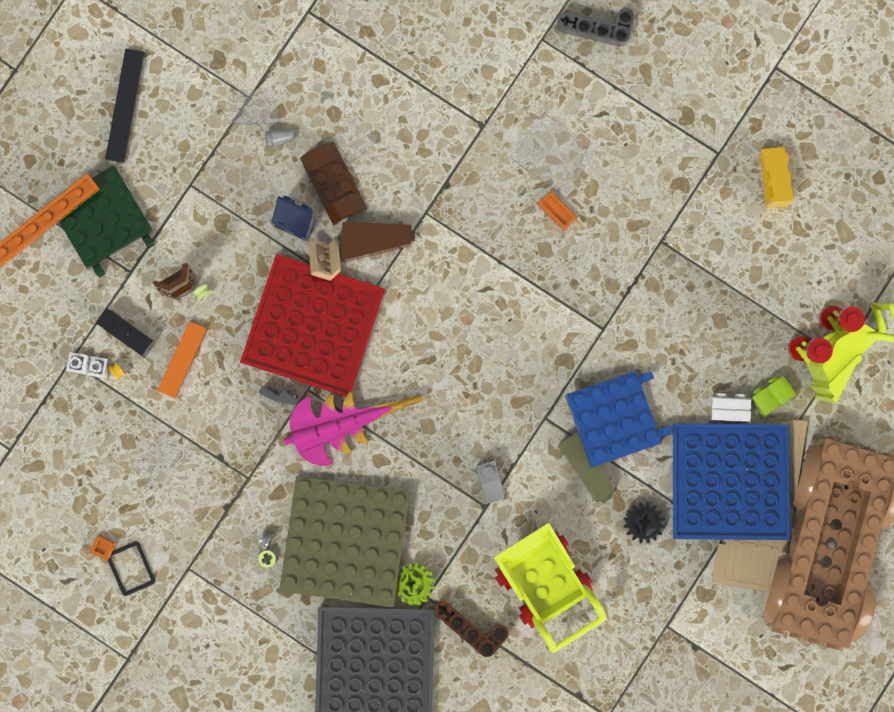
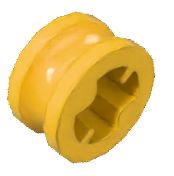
M116 361L113 366H108L117 381L120 380V376H126Z

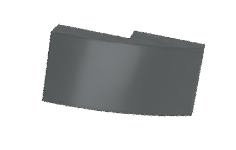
M269 385L267 388L262 386L259 390V394L278 403L297 405L300 402L297 399L298 395L291 390L287 392L282 390L279 396L276 395L278 391Z

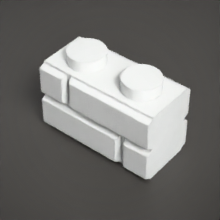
M717 393L715 397H711L710 421L750 422L751 398H746L744 394H735V398L727 397V394Z

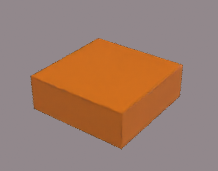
M98 535L90 553L108 561L116 543Z

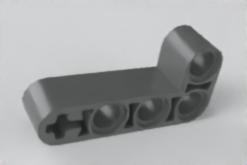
M622 8L618 12L615 24L564 12L559 15L557 28L565 34L622 47L629 40L634 22V12L630 8ZM628 15L630 17V21L624 22L621 20L620 16ZM564 20H568L567 26L563 25ZM574 21L577 22L575 29L573 28ZM587 24L589 26V29L587 31H582L579 28V25ZM604 28L607 30V34L600 35L597 30ZM619 32L624 33L626 38L619 40L616 34Z

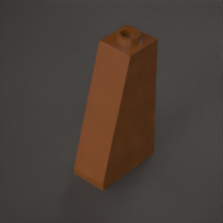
M343 222L341 262H349L410 247L411 241H415V230H411L412 226L407 224Z

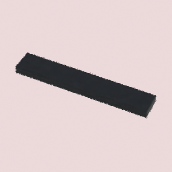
M125 49L105 156L106 161L125 164L145 55L143 51Z

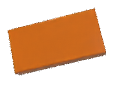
M552 191L537 204L563 231L578 218Z

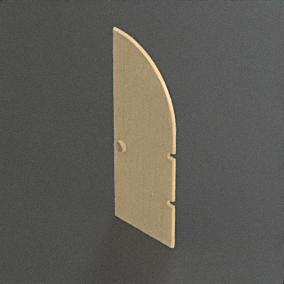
M785 420L773 423L789 424L790 531L794 512L793 501L798 487L808 420ZM726 540L725 544L718 543L712 583L770 592L778 557L787 554L789 541Z

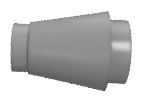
M269 129V131H265L267 146L276 147L294 140L292 129Z

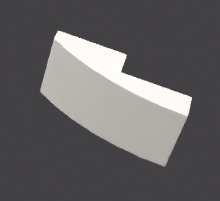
M69 352L66 371L107 379L110 360Z

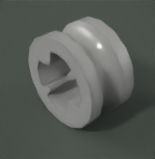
M264 531L257 546H263L264 550H266L273 534L268 535Z

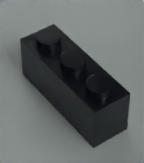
M107 307L95 322L143 358L148 355L156 344L152 339Z

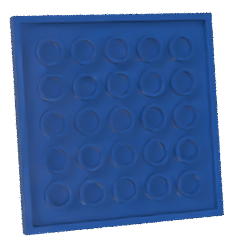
M673 424V540L789 541V424Z

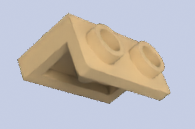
M314 239L309 242L311 275L331 281L339 274L341 264L338 240L334 239L330 244Z

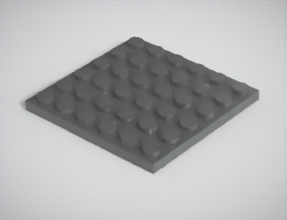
M318 607L315 712H432L434 610Z

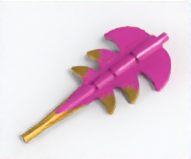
M349 392L343 402V412L339 413L334 406V395L331 394L322 405L321 416L316 417L311 409V397L308 396L301 400L293 409L290 417L292 436L283 438L285 446L295 443L299 454L308 462L319 466L331 465L332 461L325 451V443L330 442L336 450L351 454L352 450L348 447L345 440L347 433L350 432L351 436L358 442L368 444L362 426L404 407L423 402L421 394L400 401L356 409L353 403V393Z

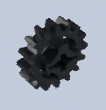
M639 502L638 508L632 505L633 511H626L629 517L623 518L624 521H627L623 528L629 529L626 535L632 534V540L634 541L638 538L640 544L643 542V539H645L647 544L650 543V538L656 541L657 537L655 535H662L660 528H665V525L661 524V521H664L665 518H660L659 516L662 511L657 512L656 505L651 508L649 502L645 506H643L642 502ZM643 510L641 516L638 518L633 517L636 512ZM650 512L654 514L657 522L652 520ZM645 517L649 525L643 529L639 521ZM632 524L638 528V534L633 530ZM650 528L655 529L652 534L646 536L647 530Z

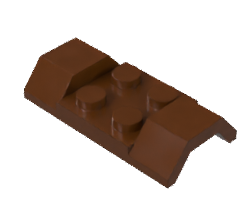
M334 142L325 143L307 152L300 158L333 226L343 219L367 210L359 190Z
M185 263L178 272L161 282L154 281L152 283L162 296L179 300L194 291L196 275L189 265Z

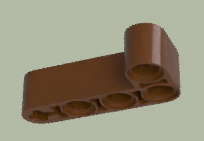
M445 601L438 602L434 607L436 616L484 657L492 656L508 637V629L499 624L495 625L487 635L483 634ZM439 605H447L446 610L450 614L452 610L455 612V614L450 617L449 622L445 620L447 616L444 613L441 615L438 614ZM455 617H460L463 620L462 627H453L452 620ZM497 628H503L505 631V636L502 639H497L494 636V631ZM469 630L477 632L478 637L476 640L470 641L467 639V632ZM486 642L490 643L493 647L492 651L488 654L483 653L481 649L482 645Z

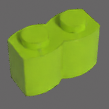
M775 376L768 381L769 386L765 389L761 386L752 392L754 396L751 398V401L763 418L797 395L784 376L780 378Z

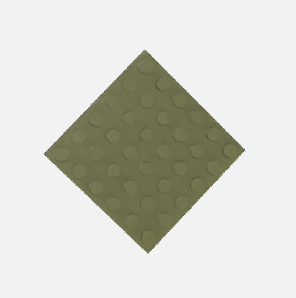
M296 476L279 591L394 607L411 492Z

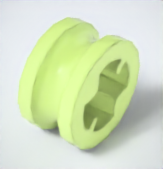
M203 284L193 291V295H197L196 299L198 301L204 299L212 292L211 289H207V284Z
M268 550L261 552L258 558L260 565L266 568L274 566L276 555ZM269 553L268 556L272 555L273 557L269 565H266L267 562H262V559L265 558L264 554Z

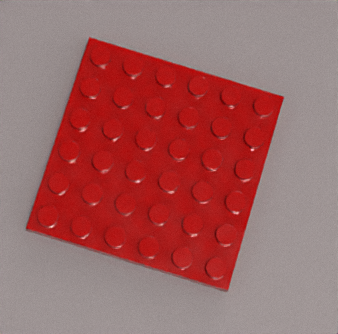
M276 254L240 363L346 397L353 390L385 289L341 274H337L331 281L311 275L310 264Z

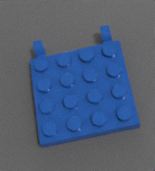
M634 371L565 395L591 468L662 444V437L674 433L672 426L657 430L641 384L654 379L652 371L640 376Z

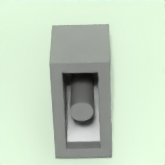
M495 461L477 465L476 470L486 504L505 499Z

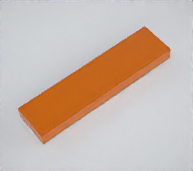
M189 321L157 391L176 398L207 328Z

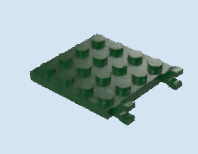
M115 165L94 176L92 179L100 190L59 221L86 269L92 267L99 278L105 275L99 262L136 240L142 238L148 249L155 246L148 234L153 229Z

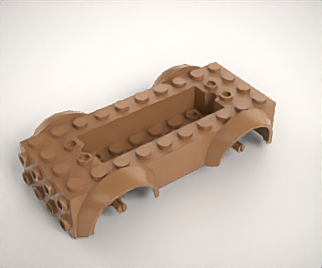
M828 436V438L823 437V439L816 440V442L808 445L803 470L793 501L794 506L799 510L788 553L778 557L762 618L767 623L766 626L772 627V632L785 635L789 632L790 637L806 640L807 637L810 643L823 646L824 643H827L826 647L843 651V648L850 649L851 642L857 641L867 632L874 616L876 596L874 589L868 582V577L880 532L894 522V455L885 452L877 454L873 448H857L858 444L847 441L846 443H840L838 438ZM839 519L842 526L839 530H834L831 527L832 520ZM830 537L835 540V546L832 549L826 546V541ZM824 556H828L832 560L831 565L827 568L821 564V559Z

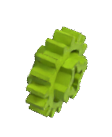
M409 563V567L403 566V573L399 572L400 578L398 579L397 590L400 592H398L397 596L402 597V602H408L410 605H421V601L427 602V596L433 595L430 590L435 589L432 583L436 580L430 577L433 572L428 571V567L422 566L420 563Z

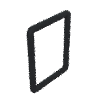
M133 542L112 552L108 562L122 595L128 596L155 583V578L139 542ZM137 546L151 581L125 592L111 556Z

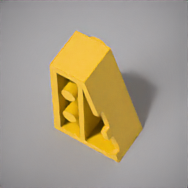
M785 147L761 149L759 155L765 207L789 206L794 201L791 172L788 169L789 154L785 152Z

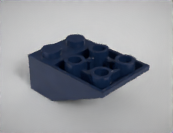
M284 195L283 198L278 196L271 221L272 226L307 242L316 223L312 208L305 204L299 206L294 203V199Z

